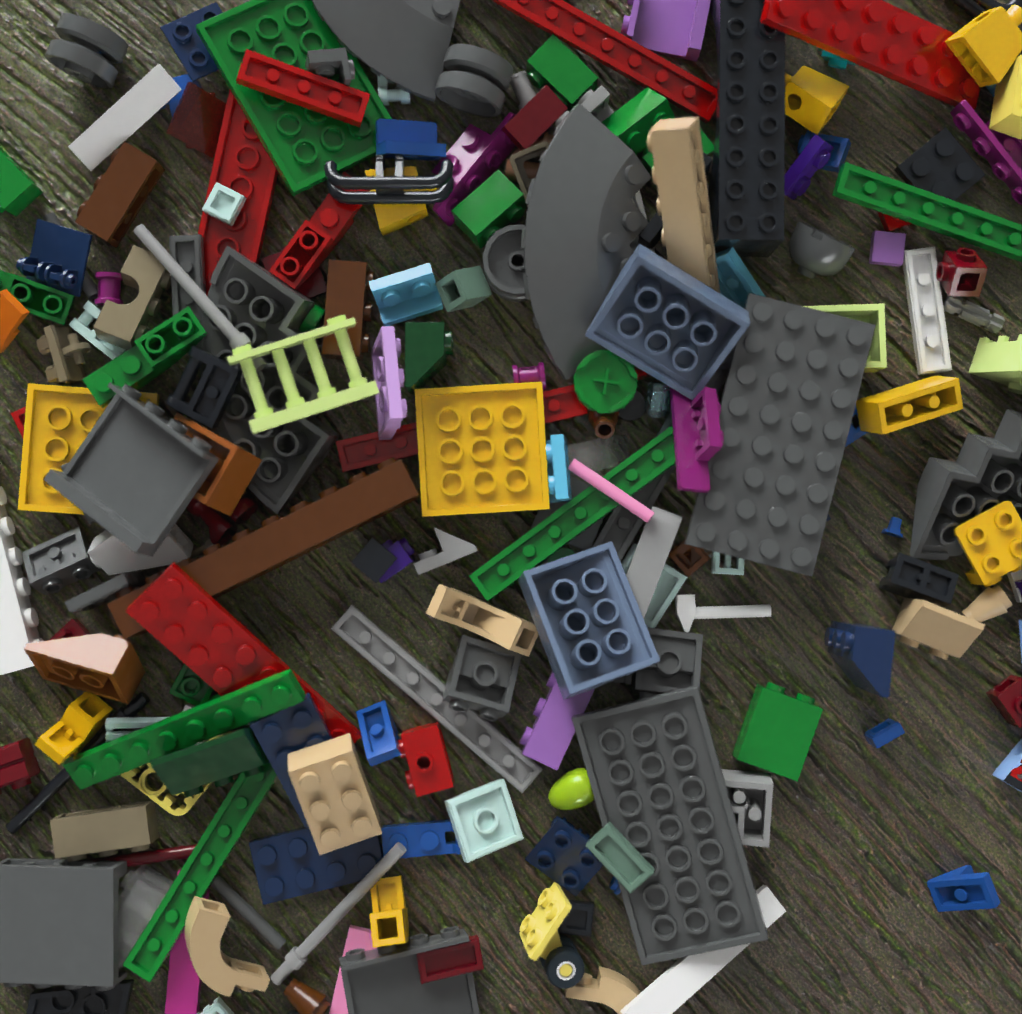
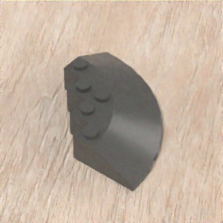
M312 0L313 7L322 22H326L332 32L338 37V42L355 59L357 57L371 67L370 71L379 77L383 75L397 84L398 88L412 95L435 102V87L439 75L443 71V62L450 44L460 0Z
M580 103L576 104L561 121L553 133L554 137L547 151H543L539 159V169L535 179L531 180L525 203L528 205L525 229H522L521 248L524 249L525 274L522 275L526 299H530L534 314L532 320L535 328H539L542 339L546 344L543 347L564 380L575 374L578 364L588 354L597 350H607L586 337L585 333L621 270L634 252L629 244L648 224V221L631 198L651 178L634 151Z
M230 246L226 247L214 269L209 282L211 287L207 295L240 333L244 332L253 342V348L302 334L303 332L299 328L316 304L298 290L295 291L269 271ZM201 309V313H203L201 325L207 332V335L197 346L228 363L227 357L233 355L232 348L229 346L230 341ZM303 343L284 349L300 398L304 397L305 402L318 399L316 393L319 392L316 380L307 374L311 366ZM317 343L319 351L321 353L322 345ZM272 354L261 356L267 365L257 374L269 408H273L274 412L287 409L285 403L288 401ZM203 362L200 366V377H202L207 366ZM239 363V364H236V365H233V366H235V367L241 369L240 363ZM242 374L218 427L212 429V432L262 459L248 488L276 514H280L323 462L340 435L317 419L316 415L253 434L249 421L255 419L253 413L256 410L245 377Z
M1006 409L994 438L968 433L956 462L929 457L917 485L910 548L911 557L928 560H948L950 556L958 555L967 557L954 534L955 527L1002 501L1012 502L1022 520V412Z

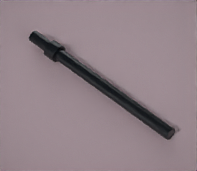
M140 692L125 708L121 707L111 718L134 717L150 701V698L145 693ZM104 728L79 753L106 743V729ZM65 768L6 824L9 832L15 834L71 779Z

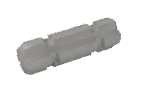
M947 296L943 303L944 311L950 314L957 313V317L979 327L982 325L989 332L997 333L1004 325L1005 319L1003 316L996 313L992 315L989 310L968 300L963 302V298L959 296Z

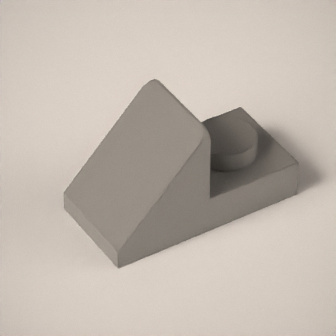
M434 527L443 552L438 553L436 548L419 554L420 561L413 564L418 575L477 552L478 549L476 545Z

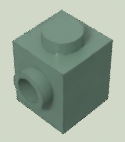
M481 266L454 270L435 283L447 312L473 307L492 295Z

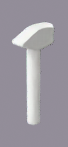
M677 594L675 596V613L683 631L687 633L690 631L694 619L771 617L772 613L770 604L696 607L695 594Z

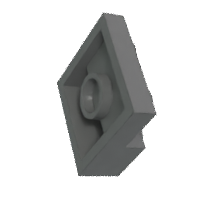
M647 628L660 662L634 672L632 694H637L639 699L696 685L700 689L703 634Z
M462 635L459 638L453 667L449 670L442 701L449 702V708L458 712H467L468 708L480 711L479 717L486 720L496 721L498 717H504L510 710L522 654L510 651L496 644Z

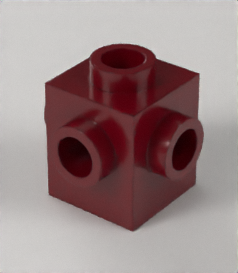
M972 249L945 250L942 262H939L936 268V278L940 281L948 296L980 297L988 267L976 251Z

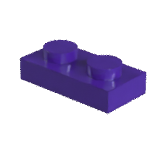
M815 134L786 172L784 177V195L793 200L797 196H801L808 189L811 183L810 179L815 172L822 169L828 163L834 147Z

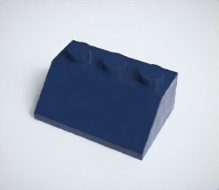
M831 621V626L826 628L824 639L825 646H828V653L856 687L877 696L889 698L896 631L865 624Z

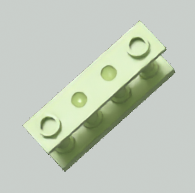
M345 314L326 320L327 326L254 349H252L251 344L232 349L233 355L227 357L230 366L240 363L256 410L253 413L255 419L249 421L253 434L379 394L376 381L368 382L366 377H362L347 329L353 328L356 325L354 317L346 319ZM335 334L350 382H348L349 389L337 392L335 387H331L316 339ZM302 343L319 392L316 393L318 399L305 402L304 397L300 398L284 351L286 348ZM272 354L288 401L285 403L287 409L274 412L272 407L269 408L252 359Z

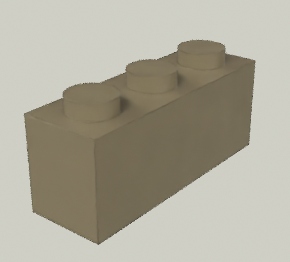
M153 800L62 813L50 820L55 859L67 857L69 862L84 859L87 857V854L98 852L99 857L117 854L118 849L130 848V852L147 850L150 848V844L159 838L155 803Z

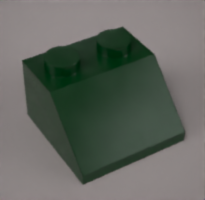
M405 322V388L409 394H415V389H422L447 364V355H453L452 331L446 330L444 322Z

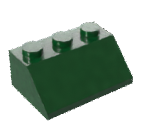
M251 727L150 760L152 768L170 793L175 795L184 792L185 798L204 792L202 785L214 782L215 788L234 782L233 775L244 772L245 778L264 772L263 765L270 763Z

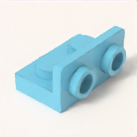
M430 262L369 281L384 326H391L443 309V303L435 285L436 281Z
M564 434L550 435L551 440H546L549 504L569 502L572 500L570 470H568L567 438Z

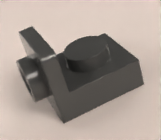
M346 48L307 51L306 71L325 78L338 74L340 83L350 86L351 80L355 79L354 62L352 59L348 60Z

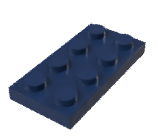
M307 693L303 702L250 722L252 731L306 829L309 826L288 773L287 754L333 739L310 693Z
M305 827L253 839L249 842L263 905L359 882L383 858L379 835L319 855L310 829Z

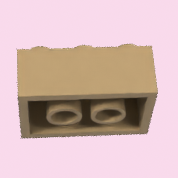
M350 733L287 754L288 773L319 855L382 834L379 813Z

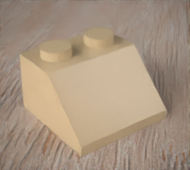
M904 598L892 630L901 636L899 642L916 649L919 644L930 648L928 654L947 660L948 656L961 658L982 633L985 624L925 600Z

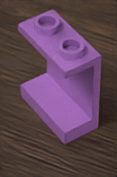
M627 0V5H632L630 16L624 15L621 34L656 54L697 62L702 48L711 0Z

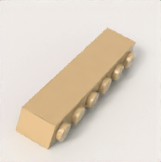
M699 117L659 120L649 130L647 146L649 152L653 154L652 180L658 188L659 197L656 206L658 215L662 216L661 242L666 247L667 261L720 293Z

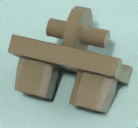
M49 325L43 328L45 335L37 339L36 343L39 352L42 355H51L54 362L53 365L46 367L45 370L48 382H83L82 379L86 377L83 365L86 364L83 354L91 351L90 344L88 342L79 343L77 333H73L72 328L69 326L55 327V325Z

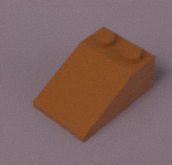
M177 412L174 419L188 428L186 434L192 439L197 436L212 446L209 452L219 458V461L193 498L231 516L262 459Z
M103 633L27 643L24 647L25 652L43 679L125 704H129L145 674V670L132 642L128 638L124 639L119 634L114 636Z

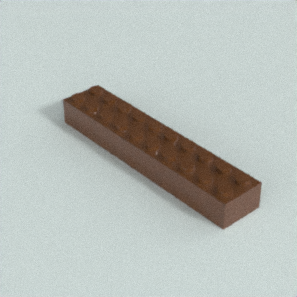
M393 457L378 464V471L370 475L369 473L362 472L349 478L348 482L350 485L342 489L336 486L328 488L318 494L319 500L315 502L302 501L289 508L291 514L285 517L278 514L260 522L262 528L251 531L249 529L243 530L231 537L232 543L215 544L202 551L203 557H196L194 559L190 557L176 563V565L216 599L421 498L420 490L407 463L402 459L397 461ZM162 572L144 579L146 584L144 586H130L115 593L116 600L107 604L124 639L148 632L125 611Z

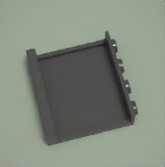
M109 382L107 387L116 394L64 471L60 472L50 469L43 480L132 551L153 557L219 461V458L209 452L212 446L197 436L193 439L186 434L188 428L172 418L170 421L163 417L165 411L150 401L146 404L139 398L142 394L127 384L119 387Z
M6 858L0 861V983H4L5 987L34 984L35 988L40 989L49 988L53 985H64V988L68 990L80 989L84 986H95V990L107 991L115 988V985L126 978L127 972L119 971V878L127 874V861L77 860L69 862L67 859Z
M457 926L442 929L440 934L437 935L417 934L411 936L406 943L381 946L369 951H365L362 948L353 949L346 952V956L339 957L348 1014H480L473 972L421 984L416 954L468 942L469 936L464 928L459 929Z

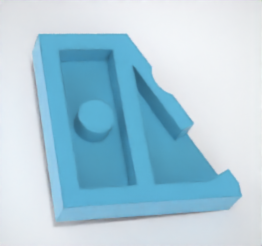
M733 246L715 253L720 294L743 308L749 293L766 297Z

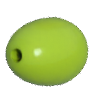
M586 768L572 769L563 774L552 785L548 799L554 808L573 810L587 806L595 800Z

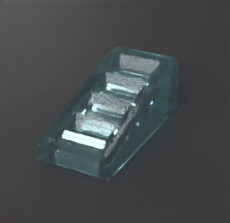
M648 382L645 411L654 418L668 415L671 409L669 386L663 382Z

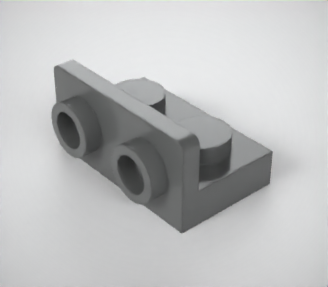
M78 526L22 552L29 584L42 594L48 595L57 593L63 587L76 581L85 580L91 574L100 571L101 568L93 564L87 553L89 544L85 531Z

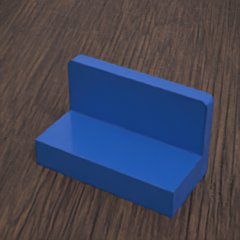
M382 118L376 120V155H384V159H396V155H404V160L437 161L446 157V144L437 143V124L435 122Z

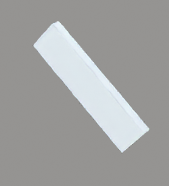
M160 64L156 65L68 146L69 149L90 171L94 170L182 89Z
M935 247L904 250L903 271L918 375L949 372L952 370L940 281L936 278L938 263Z

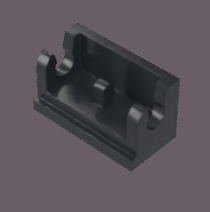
M900 552L886 564V567L890 569L887 576L881 579L879 588L905 598L925 600L940 607L951 604L959 574Z

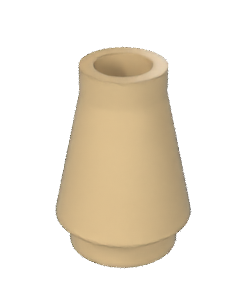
M997 584L992 588L987 587L961 613L963 616L981 623L1008 613L1007 609L1013 606V604Z

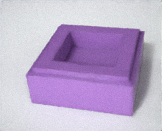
M877 230L872 232L869 264L902 266L906 234Z

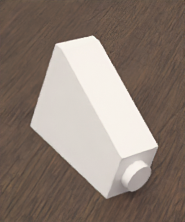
M175 524L153 557L135 553L107 530L93 538L87 553L93 564L98 568H102L110 576L171 565L173 562L176 564L190 558L194 544Z

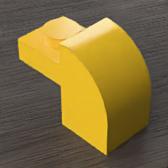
M84 692L68 705L60 721L38 738L35 746L58 765H61L72 754L77 755L92 740L105 723L113 708L97 695Z
M402 875L381 878L370 889L373 913H370L369 916L373 948L402 944L409 940L408 909L405 905Z

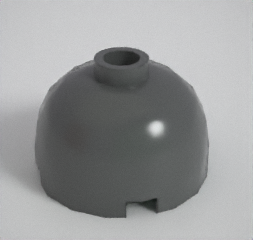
M798 221L789 241L790 256L792 260L800 265L797 271L811 279H814L816 274L827 277L838 273L845 267L855 251V248L847 243L837 240L831 235L801 221Z

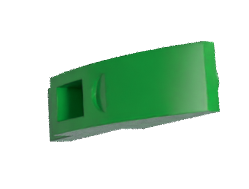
M0 270V291L7 289L30 312V315L65 326L75 297L74 295Z
M188 306L134 341L135 346L82 380L99 406L104 408L109 405L116 394L107 387L109 382L119 387L127 384L139 390L179 361L190 351L192 345H197L207 335V332Z

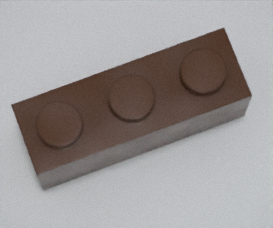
M124 141L121 148H117L110 158V165L105 174L100 175L95 181L94 191L89 200L83 202L79 207L75 223L117 249L165 169L157 160Z
M329 259L324 326L328 325L326 320L345 314L346 319L354 317L356 325L353 328L347 329L357 361H363L364 353H369L370 334L365 333L366 322L372 321L373 306L372 303H368V292L371 291L369 281L375 280V273L370 272L367 262ZM335 334L323 337L322 355L326 359L343 360Z

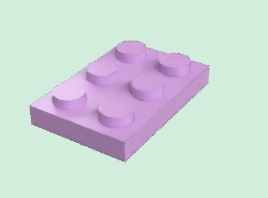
M381 326L371 350L373 381H376L379 394L375 395L379 440H391L396 430L400 429L402 419L407 416L406 399H401L400 388H403L404 372L402 368H398L397 360L401 355L400 338H395L394 326Z

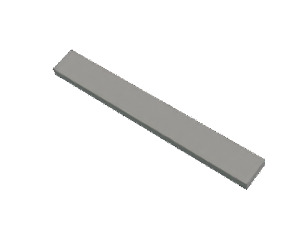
M353 604L331 628L521 793L528 788L543 770L533 759L523 755L522 750L488 720L479 717V713L476 710L468 708L467 712H458L450 709L449 702L442 701L446 684Z

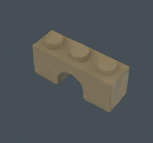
M135 245L132 246L120 273L125 285L139 291L138 296L128 304H117L106 300L93 327L98 339L126 350L135 346L134 341L148 332L147 324L151 316L156 317L160 310L161 294L164 289L168 290L171 286V274L150 251Z

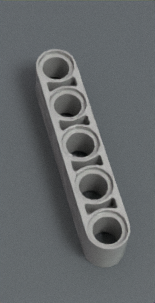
M653 505L651 510L655 513L650 521L645 523L626 573L643 619L647 613L682 520V516Z

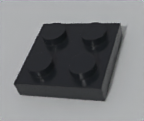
M946 127L894 169L906 184L951 200H956L985 176V173Z

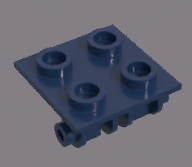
M217 2L160 27L193 82L219 70L196 32V24L223 13Z
M37 219L30 257L20 258L17 261L16 267L22 275L26 276V279L80 297L93 235Z
M556 816L550 824L551 828L527 855L525 860L574 896H577L601 869L603 864L585 846L586 842L590 840V835L588 833L583 835L581 828L576 830L575 826L566 821V817L560 818Z

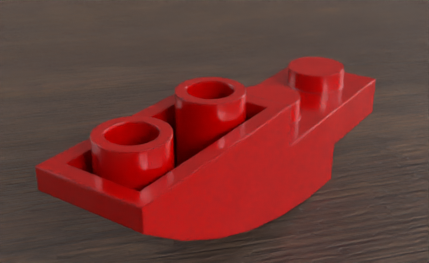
M345 172L342 174V176L351 177ZM343 189L344 191H370V190H345V189ZM328 193L310 220H305L269 272L296 291L343 238L354 223L353 218L363 204L340 203Z

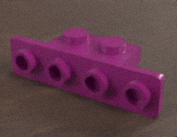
M964 99L950 112L955 126L967 134L972 141L974 150L986 158L992 166L994 175L999 180L1005 182L1011 190L1013 199L1022 205V140L989 129L990 120L984 123L967 100Z
M509 112L491 135L470 124L448 150L446 157L442 158L431 171L434 175L438 174L441 170V163L444 160H450L454 165L452 174L454 187L452 193L447 199L433 206V211L447 226H451L455 221L451 210L486 181L500 167L516 146L501 130L516 114Z
M669 387L678 489L680 491L707 493L711 489L708 461L722 448L724 442V434L720 430L721 404L717 400L716 388L704 387L691 400Z

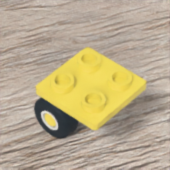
M553 882L550 888H545L540 894L538 906L531 915H527L522 921L519 935L529 958L533 961L540 958L549 981L558 988L567 989L580 982L584 975L585 967L573 941L558 933L559 926L572 906L561 886Z

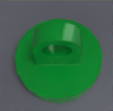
M597 350L588 354L578 364L573 377L574 391L579 402L588 410L598 414H613L624 409L634 398L637 389V372L633 364L609 350Z

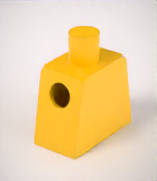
M1012 5L1007 11L1001 6L984 11L945 41L979 87L998 84L1022 51V31L1018 27L1022 23V8L1018 5Z
M802 66L794 76L785 72V114L818 135L835 114L849 86L807 66Z
M405 166L404 176H418L416 166ZM395 167L384 170V176H394ZM375 169L365 170L366 176H375ZM435 188V189H404V191H434V190H437V189H439V188ZM373 204L382 236L428 216L426 204Z

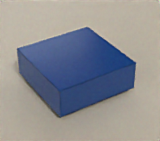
M888 718L864 732L865 734L863 735L870 745L878 749L904 734L905 731L899 722Z

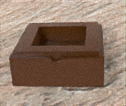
M685 537L670 550L668 556L689 577L711 559L713 554L709 550L684 544Z

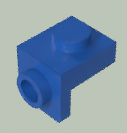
M808 129L806 134L802 135L799 139L797 148L799 155L815 135ZM819 133V137L834 147L828 163L822 170L839 173L841 165L846 160L851 142L848 138Z

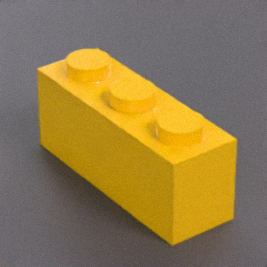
M934 375L858 399L856 407L860 431L884 435L963 409L959 378Z

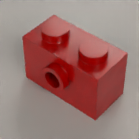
M436 721L403 730L398 744L401 752L400 757L401 759L406 758L409 770L405 771L409 790L415 789L416 797L453 788L455 779L440 722Z

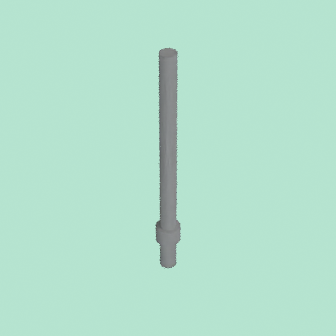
M144 224L138 225L133 231L134 234L230 341L229 346L232 349L247 344L252 346L253 342L244 332L240 333ZM262 357L252 359L257 372L267 365Z
M397 842L298 947L294 946L287 953L285 961L270 976L274 984L280 985L293 970H299L308 960L307 956L407 851L403 844Z

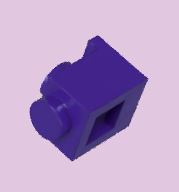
M405 537L395 543L389 539L382 544L398 559L381 577L380 583L386 582L415 561L411 556L415 551Z

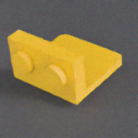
M1002 501L955 527L954 534L973 567L972 570L965 573L971 584L989 587L1002 580L1001 576L1008 572L1022 570V520L1012 502Z

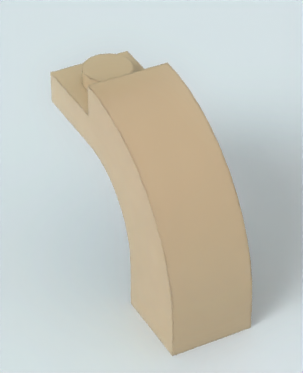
M441 584L438 585L426 611V614L436 619L462 627L510 651L528 657L539 635L535 624L472 595Z
M194 896L185 922V942L191 962L199 978L215 992L231 997L235 985L246 992H253L254 990L265 992L270 979L263 965L231 958L220 950L221 938L230 918L225 904Z
M600 966L597 979L588 973H584L578 984L564 989L565 998L602 1003L611 1007L617 1014H622L620 1011L641 993L636 985L622 974Z

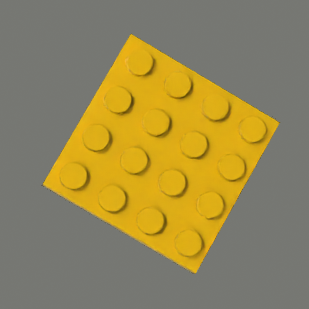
M542 382L415 389L422 517L550 509Z
M28 383L18 510L84 515L80 508L43 479L50 469L63 472L61 466L70 462L107 408V406L104 408L99 406L88 388ZM140 392L142 395L139 399L145 404L150 401L159 406L158 393Z

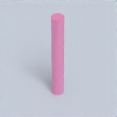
M574 459L569 465L568 470L646 523L654 515L655 512L577 459Z

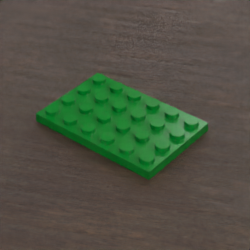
M250 0L196 24L197 34L292 196L327 180L324 165L329 160L337 164V171L340 174L376 156L375 122L379 118H392L357 58L355 59L348 51V60L352 59L355 67V79L351 80L350 87L370 94L360 127L236 83L246 49L306 70L307 51L344 48L338 42V37L332 32L326 22H322L313 7L312 0ZM338 74L328 78L340 83Z

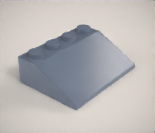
M639 244L621 270L587 329L585 336L693 400L705 387L749 327L750 320L749 312L743 307Z
M612 541L522 572L518 582L563 700L660 662Z

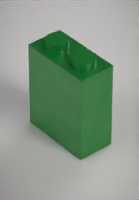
M767 682L765 687L757 684L732 755L739 761L798 782L823 709L814 705L815 698L797 692L795 698L784 694L786 688Z

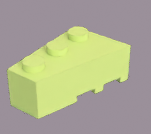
M1019 334L1017 341H1008V336H999L997 342L987 337H980L968 373L1007 385L1008 391L1022 394V334Z

